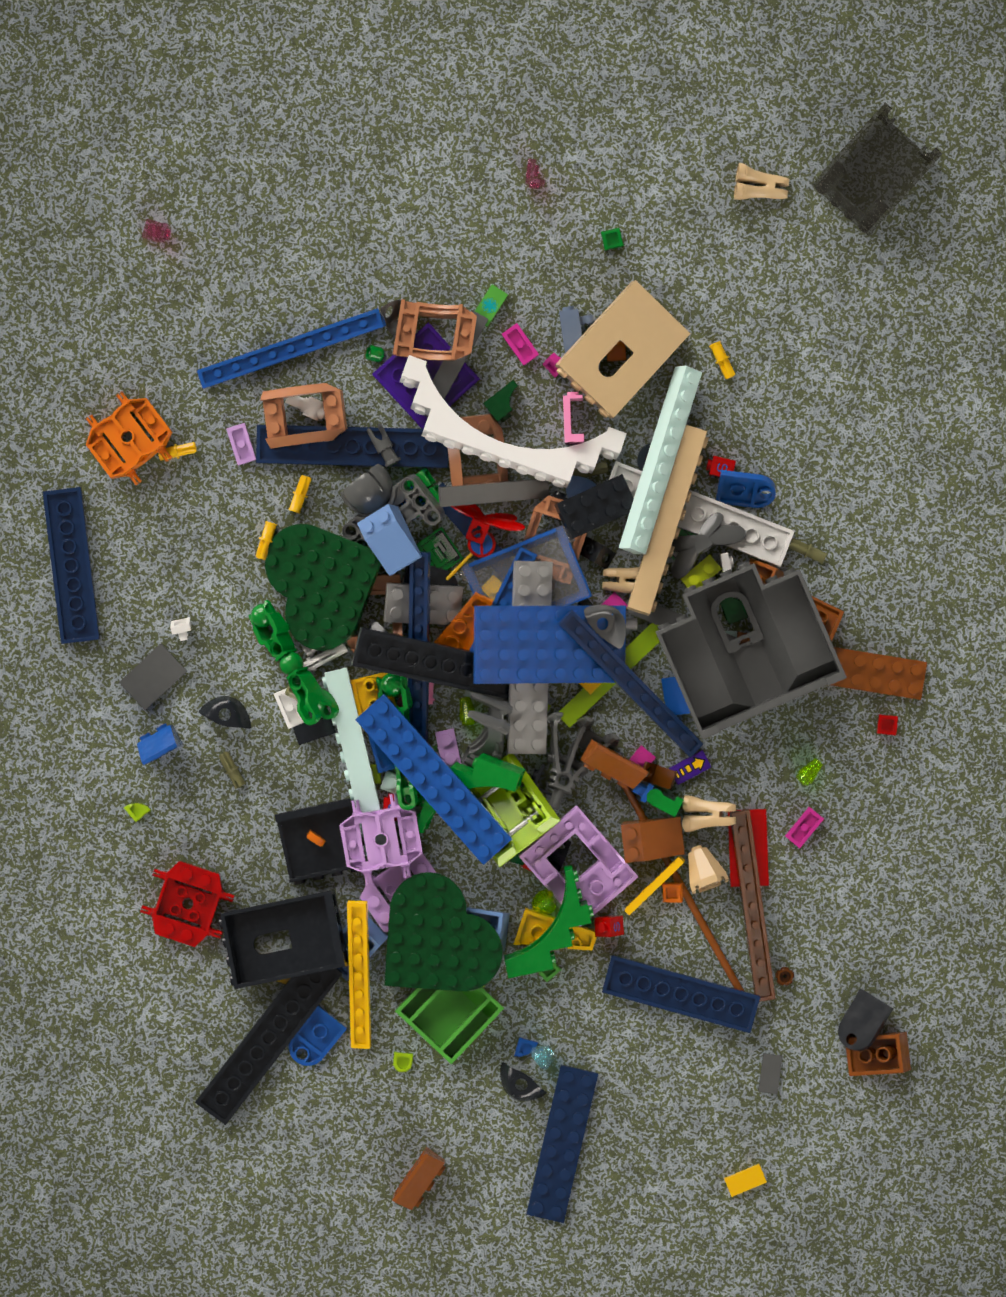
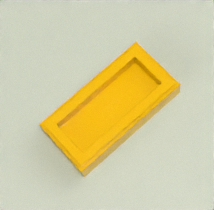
M760 1164L724 1178L731 1197L767 1183Z

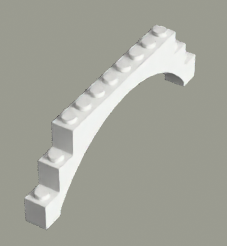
M408 356L400 382L408 388H417L411 409L419 415H429L421 435L428 441L443 443L447 448H457L464 454H473L479 456L484 461L496 462L503 468H513L520 474L532 475L539 481L546 480L560 488H567L574 468H577L581 473L592 474L599 454L603 455L606 459L617 460L627 433L608 427L605 433L578 445L556 449L518 447L489 437L470 426L448 406L429 376L426 368L427 361Z

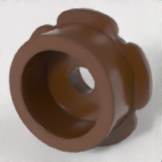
M782 967L780 970H777L775 974L777 983L786 986L790 985L793 982L794 972L789 970L788 967Z

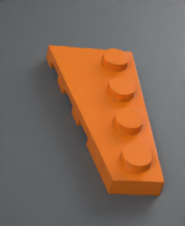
M475 592L433 643L470 651L474 642V606H491L493 600Z

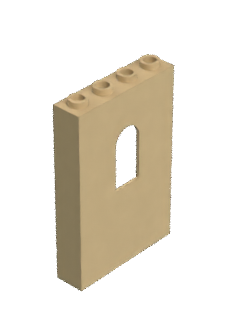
M635 280L621 292L554 366L558 368L556 371L563 378L567 377L571 381L570 385L576 391H581L586 395L584 398L591 405L595 404L599 408L598 412L604 418H614L690 333ZM621 340L633 354L613 376L605 377L599 371V363Z

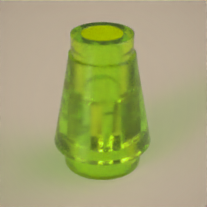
M460 698L459 721L462 723V726L476 724L477 721L468 717L469 710L475 711L471 698Z
M814 758L797 771V780L806 787L812 784L823 764L817 758Z

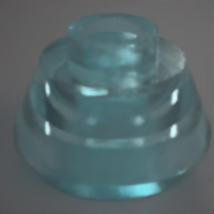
M542 1044L531 1049L530 1053L541 1069H548L554 1061L553 1056L555 1055L549 1045L545 1047Z

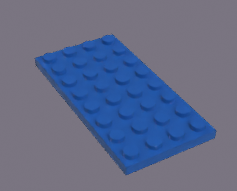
M592 605L474 606L473 683H615L558 625L560 620L570 610H573L591 628L585 617L584 609ZM609 605L620 611L626 624V606ZM606 618L598 619L597 627L600 630H605L608 627V620ZM626 637L624 645L621 649H618L611 643L601 638V640L625 663Z

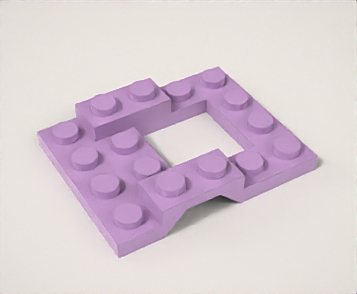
M576 805L560 819L561 821L531 843L518 856L562 904L565 879L547 860V857L576 833L598 859L578 877L579 881L575 882L576 888H580L583 900L579 901L587 900L588 906L592 905L593 914L595 915L635 881L638 875L625 863L620 854Z

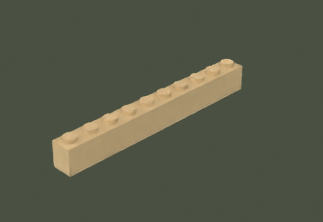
M689 425L685 426L647 552L643 554L626 608L628 610L647 616L651 612H655L658 602L655 601L657 593H661L663 583L660 581L662 575L666 576L669 567L666 564L667 558L672 557L675 548L672 546L673 539L678 538L680 528L677 526L679 520L683 521L686 510L683 507L685 502L689 503L692 494L689 488L691 484H695L697 474L694 472L696 466L700 467L703 456L700 453L702 448H706L709 438L706 437L707 431Z

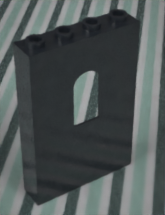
M335 890L220 913L219 925L224 932L222 940L224 947L227 948L226 962L228 967L231 968L230 983L234 986V989L349 966ZM289 930L291 949L260 954L255 950L254 941L258 936Z

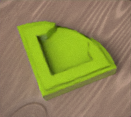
M141 803L129 804L124 807L135 822L151 810L148 806Z

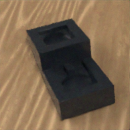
M323 717L316 724L307 725L304 723L293 727L299 745L336 733L332 719H324Z

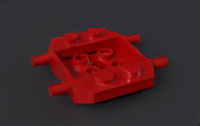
M179 861L166 872L154 869L153 872L155 873L152 876L163 879L164 884L156 908L142 905L140 913L152 917L155 934L192 947H196L206 936L221 939L223 931L213 929L211 926L220 900L223 899L233 903L235 895L224 892L220 874L183 861ZM177 880V881H180V882H183V883H186V884H189V885H192V886H195V887H198V888H201V889L210 891V892H212V893H208V892H205V891H202V890H199V889H196V888H193V887H190V886H187V885H184V884H181V883H178V882H175V881ZM185 898L193 900L192 908L187 909L183 906ZM166 913L199 924L201 926L199 928L164 916V914Z

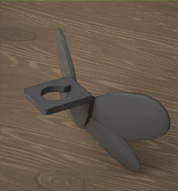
M717 512L704 522L698 535L680 536L677 539H673L672 546L675 547L673 552L679 553L671 566L672 576L676 579L686 576L696 563L698 556L715 545H730L742 541L746 536L745 529L738 525L720 526L723 521V515Z

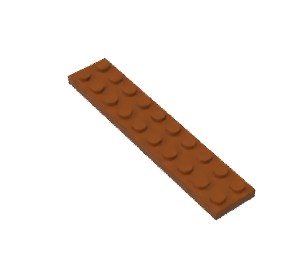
M737 632V638L747 633ZM749 637L741 640L740 644L749 641ZM834 647L847 678L833 683L831 686L921 700L927 662Z

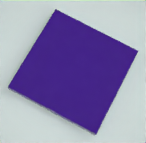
M428 322L415 334L413 348L449 351L451 346ZM392 355L372 375L420 428L424 429L428 417L419 415L411 409L417 388H408L400 382L408 357ZM424 360L427 361L426 368L433 381L443 361ZM464 363L444 399L449 407L480 380L466 363Z

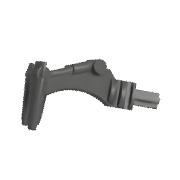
M477 692L471 693V698L489 706L488 715L477 711L469 710L468 717L484 725V728L476 740L468 745L462 757L463 765L472 768L475 757L478 758L482 753L501 760L504 750V734L508 735L511 725L504 720V715L511 714L513 706L508 704L509 699Z
M555 712L547 714V723L551 724L550 754L546 755L547 763H552L550 772L554 775L550 776L549 781L551 783L548 784V787L553 789L549 804L553 809H559L564 794H572L570 789H575L576 785L574 783H578V776L583 777L589 771L584 767L585 763L577 762L574 756L584 731H588L594 724V719L590 717L577 719L576 724L580 729L574 743L571 744L567 755H561L558 753L557 724L560 723L564 713ZM615 733L605 735L602 740L604 742L603 746L614 749L618 745L620 738ZM560 763L565 765L563 772H561ZM571 767L576 771L573 775L569 773ZM560 776L566 778V786L559 784L558 779Z

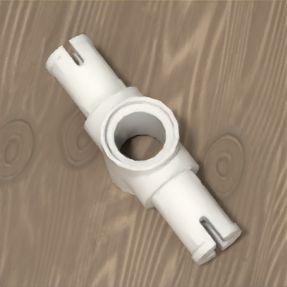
M295 396L289 397L285 401V403L301 409L300 412H303L302 415L316 421L325 419L323 402L318 399Z

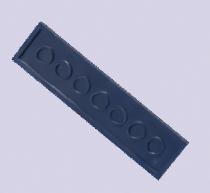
M82 487L43 491L61 644L99 640L100 633Z
M616 955L611 956L602 993L751 1033L760 1000V995Z
M562 1064L560 1066L526 1215L564 1223L598 1078L597 1072Z

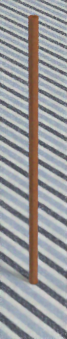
M629 786L627 789L622 787L639 819H648L632 789ZM670 857L662 858L666 867L672 863ZM676 870L671 876L674 882L683 883V898L735 989L744 991Z

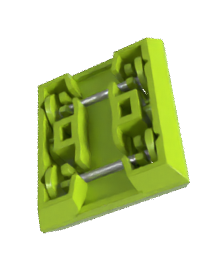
M507 754L501 758L503 761L524 768L514 754ZM526 770L522 779L524 786L522 788L520 786L515 792L498 787H475L469 789L513 838L492 857L499 867L561 821Z

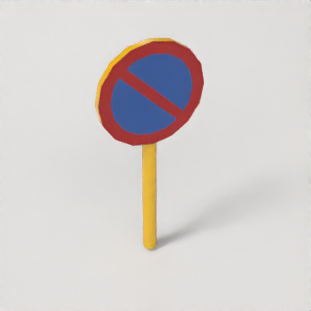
M476 530L472 533L477 538L483 534L481 530ZM487 532L483 544L468 539L467 545L470 554L446 577V580H449L473 555L478 558H484L494 552L496 541L492 533Z

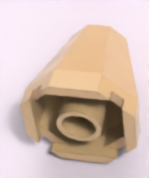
M701 845L691 848V852L688 853L692 894H696V889L700 893L718 887L723 879L725 883L729 881L726 871L707 847L702 848Z

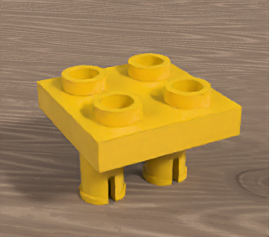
M383 672L350 680L359 716L378 699L377 677L382 679L388 673ZM387 696L396 706L395 698Z

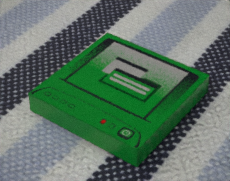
M442 527L416 544L420 552H431V565L448 570L464 559Z

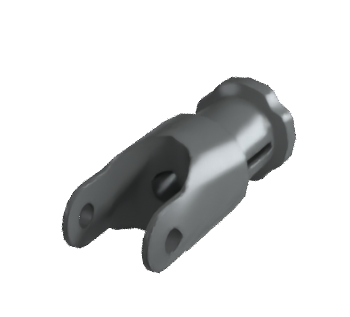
M379 423L378 429L382 434V440L376 438L370 428L367 429V433L378 454H381L384 459L385 467L389 468L400 462L401 459L397 457L389 436L382 424Z

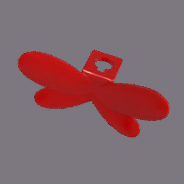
M476 504L451 506L458 512L473 518L466 534V539L479 544H483L490 525L509 531L525 529L523 524L516 522L517 516L513 514L493 513L484 515ZM477 526H481L482 536L474 537L472 530L477 528Z

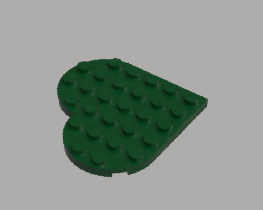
M295 524L284 528L272 539L273 543L270 542L265 560L267 577L274 589L288 598L285 607V618L293 637L310 649L332 650L345 644L357 630L381 563L371 548L317 526Z
M425 872L407 878L398 886L390 903L384 986L472 991L483 987L495 977L503 958L500 936L488 921L479 916L467 914V903L464 894L454 881L442 874Z

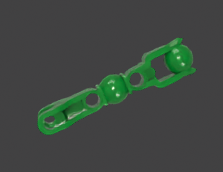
M265 600L264 604L255 606L251 614L248 615L253 625L255 636L259 644L265 645L270 654L276 658L275 661H280L281 671L288 675L286 679L297 698V712L304 723L307 725L316 724L321 716L324 719L335 718L339 713V707L333 696L319 686L313 674L307 670L308 667H303L302 657L295 653L297 649L288 632L289 625L274 609L269 600ZM270 625H271L272 628H273V633H272V634H271L270 631L267 629V627L270 626ZM326 705L330 707L331 713L328 711Z
M386 674L382 679L377 677L378 698L383 694L389 697H396L401 694L403 707H396L410 722L409 709L412 708L413 703L410 688L407 685V677ZM395 766L398 804L402 809L410 810L421 803L423 796L419 794L418 790ZM404 797H406V800L410 805L404 802Z

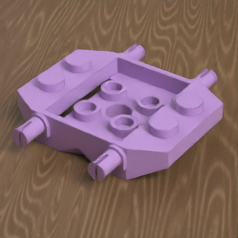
M394 793V800L393 794H389L390 808L362 813L359 800L351 801L353 813L340 824L346 865L364 874L365 885H369V882L373 884L371 873L373 870L400 866L402 867L403 878H407V875L408 878L411 877L410 863L423 854L416 811L402 809L398 804L397 793ZM394 817H397L403 855H400ZM360 823H362L368 861L365 860ZM378 834L386 836L385 844L379 845L376 843L375 838Z
M399 846L400 855H403V850ZM421 854L410 863V869L414 875L425 872L437 873L424 854ZM400 866L389 867L377 876L372 875L373 884L369 882V885L365 886L360 896L362 901H368V910L383 932H388L390 906L377 887H381L391 902L398 886L407 879L403 878V871Z

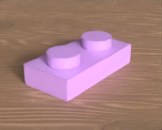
M245 423L227 428L226 430L238 466L255 461L256 456Z
M454 728L435 732L440 757L450 767L456 762L461 764Z

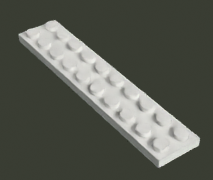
M616 461L609 480L623 474L634 498L642 471ZM689 490L692 492L689 503L685 502L683 507L686 513L683 521L679 520L677 527L698 535L702 525L711 515L717 512L721 513L723 521L720 526L738 525L746 531V536L742 541L724 546L781 567L795 531Z

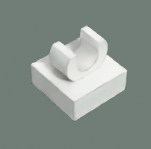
M190 617L171 621L172 635L178 634L180 641L188 640L187 631H191Z

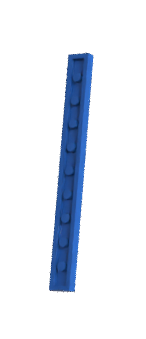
M377 308L199 369L197 373L202 388L205 389L384 328L379 309Z

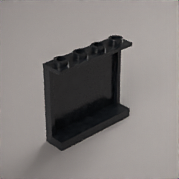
M350 798L274 815L280 833L289 874V883L294 882V885L306 883L305 879L313 878V881L324 879L326 874H332V877L343 874V871L349 869L351 873L357 872V870L346 865L340 824L353 813ZM310 829L326 840L323 846L320 847L307 839V833Z

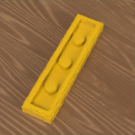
M681 855L678 856L625 907V912L630 915L685 862V859Z

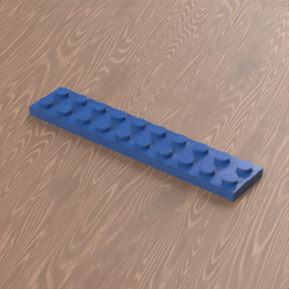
M385 694L355 719L483 865L513 839Z

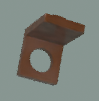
M645 761L643 768L647 770L650 767V773L642 781L672 790L677 772Z

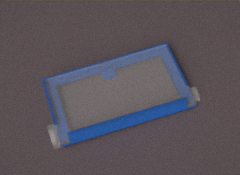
M564 525L462 566L463 570L460 571L463 582L468 581L473 595L477 592L494 601L521 546L538 555L535 561L553 562L551 606L572 605L592 596L571 545L575 538L570 540Z

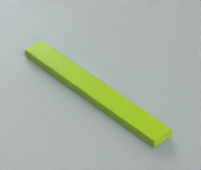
M651 623L625 648V664L630 669L660 642L656 631L659 630L658 625ZM602 683L591 695L583 688L559 711L564 713L561 718L562 721L570 728L577 719L581 718L616 683Z

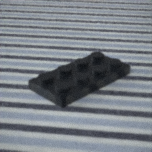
M623 474L554 506L570 540L630 513L634 498Z

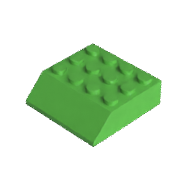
M483 987L472 991L415 988L396 1008L395 1012L452 1064L498 1016L504 1007Z

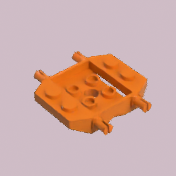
M122 391L120 395H116L122 405L111 416L99 423L93 415H90V418H86V421L92 427L86 446L111 479L128 476L135 485H138V482L141 483L142 480L135 473V470L157 453H160L165 462L169 461L168 458L172 459V456L166 450V446L173 432L147 398L128 399ZM132 411L139 419V421L142 423V425L145 427V429L148 431V433L151 435V437L154 439V441H151L149 439V437L146 435V433L143 431V429L140 427L137 421L130 414ZM127 432L132 433L131 441L124 442L123 435ZM103 433L107 436V438L110 440V442L113 444V446L125 460V463L121 460V458L118 456L115 450L111 447V445L102 435Z

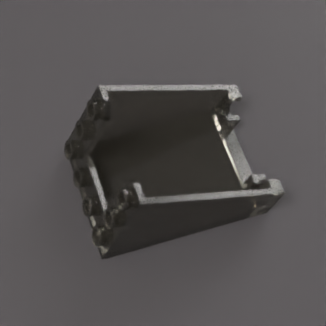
M886 102L812 184L818 193L825 196L834 207H837L847 219L855 223L868 236L942 155L937 148L931 153H926L927 147L925 145L920 149L893 125L896 119L894 117L891 120L888 118V113L892 108Z

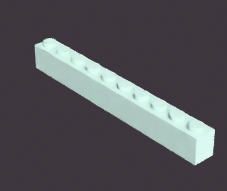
M677 366L674 368L620 541L619 548L633 554H646L698 388L702 372L691 367Z
M348 667L325 672V677H322L324 688H328L329 693L333 696L339 707V713L335 718H332L333 726L337 725L338 733H335L337 744H341L343 750L340 752L342 763H346L347 767L344 774L346 782L350 781L352 788L348 789L350 799L359 800L362 813L380 810L381 806L376 785L374 784L363 730L355 720L359 715ZM360 823L361 837L364 839L362 823ZM378 834L375 838L376 843L379 845L385 844L387 840L383 834ZM363 845L364 854L367 856L366 846Z

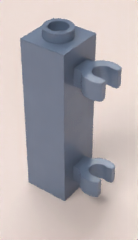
M574 306L563 307V311H559L565 353L582 336L581 325L593 324L594 322L593 315L579 317V311L574 309Z

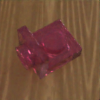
M528 158L525 184H528L529 188L540 189V186H544L545 180L534 179V176L538 177L539 165H535L536 159Z
M146 219L142 238L165 244V240H169L171 235L169 224Z

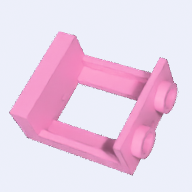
M567 392V396H563L565 445L584 443V434H572L571 401H583V395H579V392Z

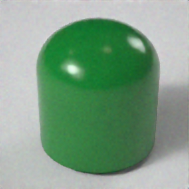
M374 345L367 347L365 353L367 360L381 362L384 359L385 352L383 348Z

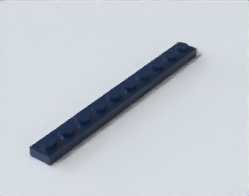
M420 552L422 557L410 564L409 638L429 642L431 552ZM408 678V687L410 688L413 703L412 708L409 709L410 723L428 742L429 682Z
M570 610L560 620L558 625L691 758L703 745L694 733L573 610Z

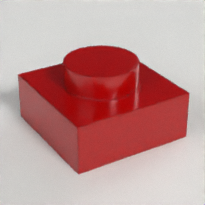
M878 714L876 733L896 735L898 716Z

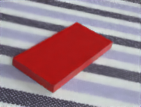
M748 809L751 816L760 886H769L766 809ZM730 825L728 826L730 887H740Z

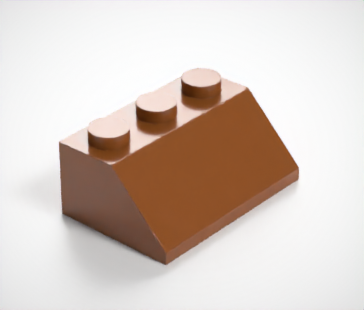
M592 739L581 757V760L585 763L584 767L591 771L595 769L601 771L600 775L608 780L611 778L618 780L616 784L625 789L628 786L634 789L648 774V771L642 766Z
M426 1147L394 1192L392 1201L410 1210L414 1206L418 1208L424 1199L422 1197L425 1191L429 1192L433 1187L435 1176H440L445 1170V1159Z

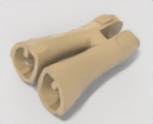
M739 163L735 182L737 183L734 189V200L749 198L787 199L788 191L775 188V186L788 187L790 179L763 173L743 163ZM743 183L760 184L765 186H752Z
M639 567L603 569V576L617 577V582H602V589L631 594L635 582H626V580L636 579Z
M685 795L682 803L684 812H710L712 815H684L682 821L684 832H692L706 827L736 824V817H723V811L725 813L736 811L735 804L707 801Z

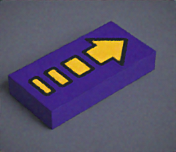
M701 750L691 758L688 757L669 767V769L677 772L675 781L679 785L711 768V765L703 750Z

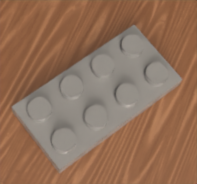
M387 583L384 609L385 622L409 623V584ZM430 585V624L449 625L461 610L462 586Z

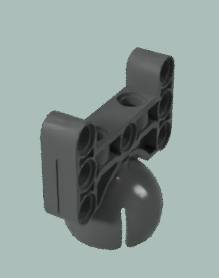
M379 463L340 492L344 503L351 510L358 513L357 516L343 526L342 534L345 538L361 544V541H365L357 523L387 504L398 506L406 500V503L399 508L406 524L420 515L427 524L436 525L445 516L444 509L439 507V502L417 475H409L393 486L389 472ZM408 480L414 483V489L408 487ZM419 496L425 497L426 504H422L419 501ZM431 511H435L438 514L437 520L431 517ZM350 526L356 528V534L350 532Z

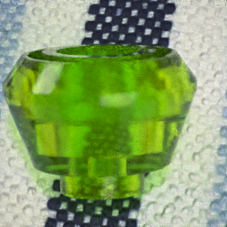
M548 889L539 891L532 900L533 910L542 914L552 913L556 909L557 903L553 892Z

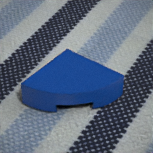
M519 1037L514 1056L522 1057L530 1054L536 1048L538 1042Z

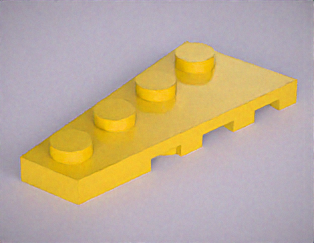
M525 908L513 945H530L549 928L555 917ZM585 926L571 927L573 928L575 939L571 940L572 946L566 948L592 951L597 938L595 937V930Z

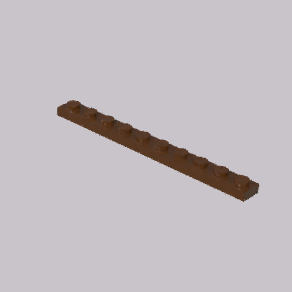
M750 810L729 812L730 817H736V824L731 825L754 994L760 995L759 1002L776 999Z

